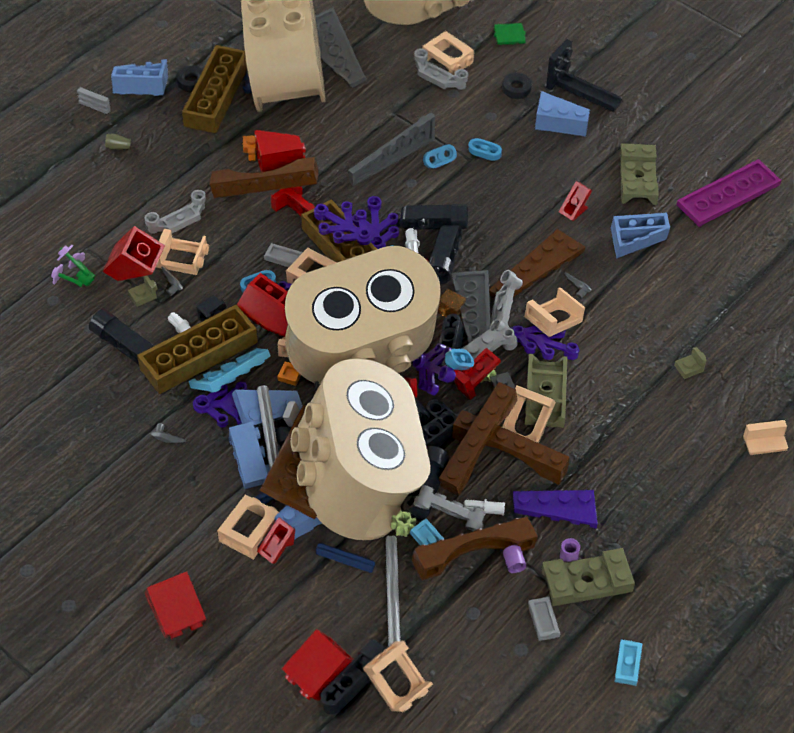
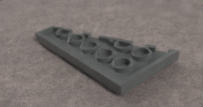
M332 7L316 15L321 60L351 88L367 81L335 9Z

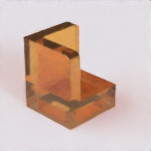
M447 289L440 297L437 313L445 317L450 314L458 315L459 309L466 302V298Z

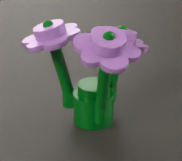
M73 245L61 247L58 252L60 257L57 261L65 255L70 260L68 266L70 269L73 267L80 269L76 275L78 280L62 274L63 265L60 264V266L55 267L52 271L53 284L55 285L61 277L77 284L79 287H82L83 284L88 287L96 275L82 263L85 259V253H76L71 256L68 251Z

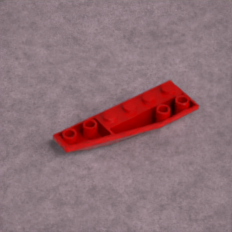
M260 273L248 284L237 306L248 318L264 329L286 337L288 323L285 314V301L288 291Z

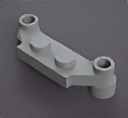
M417 49L414 52L418 76L443 89L446 87L465 89L468 80V72L466 70L459 69L453 75L428 62V52L425 49Z
M202 190L193 191L191 193V204L162 218H159V215L155 212L147 213L145 215V224L148 226V231L154 234L168 229L171 230V233H174L200 220V214L205 209V192Z
M510 270L504 271L500 278L501 283L504 285L496 292L491 315V331H504L509 328L508 320L515 289L518 290L523 284V281Z
M507 328L504 331H491L489 329L462 349L467 350L474 360L485 348H488L491 352L501 345L506 350L515 349L517 347V337L511 328Z
M422 485L419 495L414 500L413 504L426 510H429L431 506L456 518L467 520L465 527L471 531L482 529L485 511L474 508L473 511L465 509L462 503L447 501L446 496L438 493L433 494V488Z

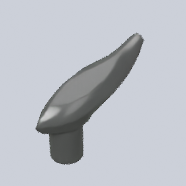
M162 266L164 274L172 285L167 290V293L172 296L177 291L182 290V285Z
M565 272L567 278L580 289L576 294L577 298L582 299L586 293L591 291V288L586 283Z
M158 423L155 431L150 433L154 438L163 442H186V439L163 432L165 426L162 423Z

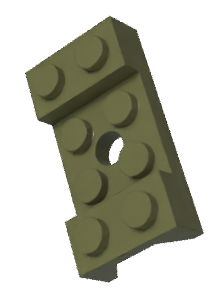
M621 143V203L625 204L633 197L648 198L653 205H657L659 194L656 179V145Z
M529 354L527 389L551 398L556 402L546 426L564 428L567 357L563 356L556 362L539 361L533 354ZM549 386L551 390H544L542 387ZM526 399L525 425L536 424L543 407L542 405Z
M623 548L603 551L602 556L563 562V559L542 562L541 572L542 575H545L548 583L552 606L630 593L634 589L635 582ZM589 576L593 581L585 582L582 580V577Z

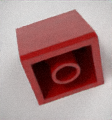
M260 130L254 131L256 156L261 173L284 167L297 159L305 158V155H303V153H306L304 142L301 143L299 136Z
M134 226L115 244L102 272L117 281L151 275L155 270L165 245Z
M187 572L146 588L145 596L165 638L170 636L171 639L183 635V630L190 628L193 631L203 626L202 622H205L206 617Z
M316 629L283 666L282 670L287 674L285 678L294 686L297 684L301 688L299 692L305 698L319 701L322 691L354 659L330 636Z

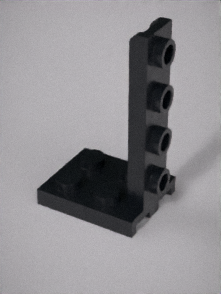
M566 39L549 57L546 88L552 90L555 86H558L614 112L622 103V97L568 73L571 66L570 57L573 49H571L572 41Z

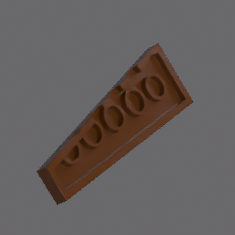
M558 229L554 231L510 270L523 281L522 286L518 290L515 289L513 297L532 286L534 281L546 277L547 273L553 269L557 270L564 262H569L585 252V246ZM499 280L489 289V295L495 299L496 292L504 284Z

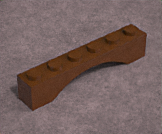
M315 157L297 159L284 167L262 173H241L230 169L212 171L209 184L213 197L218 198L317 184L319 171Z
M498 382L439 477L443 489L457 496L461 494L488 439L498 425L508 417L518 401L516 389Z
M462 410L453 423L452 438L462 442L477 416ZM501 426L495 429L485 446L503 450L519 458L541 477L558 485L568 471L569 456Z
M528 517L515 518L510 522L498 523L492 527L477 529L468 534H459L447 540L441 539L436 543L420 545L414 549L412 562L421 580L441 575L454 559L473 550L488 548L504 550L513 545L520 546L522 551L535 547L538 535Z

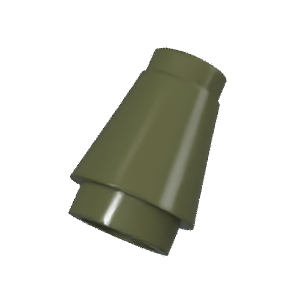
M114 133L106 135L105 147L109 148V150L130 149L131 139Z

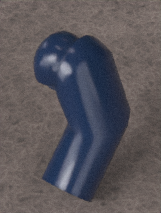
M246 74L243 77V80L246 82V86L243 85V90L246 94H252L249 74Z

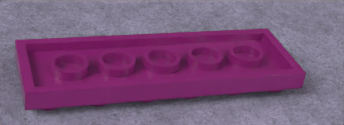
M758 159L678 199L676 205L700 227L780 186L781 179Z

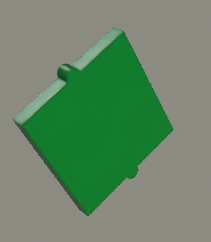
M522 23L494 25V37H496L497 45L526 43V32L523 30Z

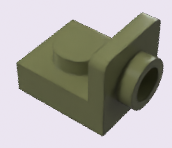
M143 276V284L128 290V294L136 307L157 298V285L148 276Z
M695 347L692 350V355L675 361L674 366L681 376L686 379L704 372L706 356Z

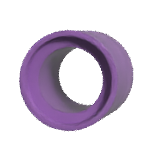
M571 538L562 542L560 559H563V562L578 560L579 542Z
M513 545L504 549L503 555L508 571L510 573L523 571L526 568V563L521 547Z

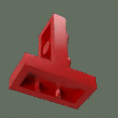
M302 186L280 189L271 195V206L276 212L288 205L301 215L315 208V206L301 196L303 194Z
M485 348L474 359L473 367L462 371L454 370L456 372L454 382L457 389L471 400L476 396L474 388L501 363L500 359L488 348Z

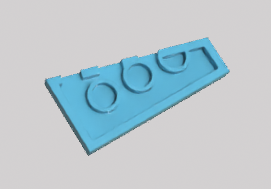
M256 348L236 358L237 362L221 365V370L209 371L203 374L204 378L196 381V379L188 381L192 389L216 392L221 389L222 385L235 381L237 376L250 372L252 367L263 364L265 359L271 356L269 350Z

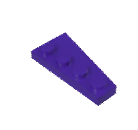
M594 490L513 491L514 513L539 518L545 516L550 517L554 521L561 519L571 521V524L575 525L582 523L597 529Z

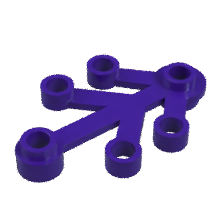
M372 196L367 200V207L371 211L372 224L366 221V226L374 234L371 243L377 249L386 247L385 242L390 238H397L399 236V228L396 226H391L387 233L380 236V233L389 225H396L398 223V215L390 213L379 224L378 211L381 209V199L377 196ZM355 214L352 216V220L355 226H359V221L356 220Z
M345 201L341 204L345 220L331 213L325 204H318L315 207L314 217L317 220L328 219L337 224L329 226L328 223L319 224V233L322 235L333 233V241L335 243L357 240L361 245H368L373 240L374 234L366 226L367 213L365 210L360 209L356 211V220L359 221V228L353 225L351 202ZM349 231L352 234H344L343 232Z
M517 325L511 327L517 337V342L522 344L527 354H534L537 346L542 353V357L546 360L553 359L554 350L552 348L564 351L563 355L569 360L578 358L579 348L577 344L568 343L565 345L550 340L564 338L566 330L548 337L536 326L524 328ZM540 332L543 334L534 335L533 333Z
M438 343L429 353H423L413 361V367L419 371V389L427 391L428 394L433 396L438 393L439 385L435 384L434 373L438 374L439 380L446 383L452 382L455 379L456 372L451 367L446 365L438 366L445 360V354L452 350V348ZM435 355H438L434 360H432V361L430 362V360H431Z
M238 382L229 393L227 384L221 386V389L225 390L211 392L207 396L199 395L193 401V409L197 413L209 414L217 420L219 427H226L228 425V416L220 414L214 408H222L236 419L238 425H241L242 422L240 421L238 411L234 408L236 405L232 393L235 390H247V384L245 382ZM218 396H224L221 400H215Z

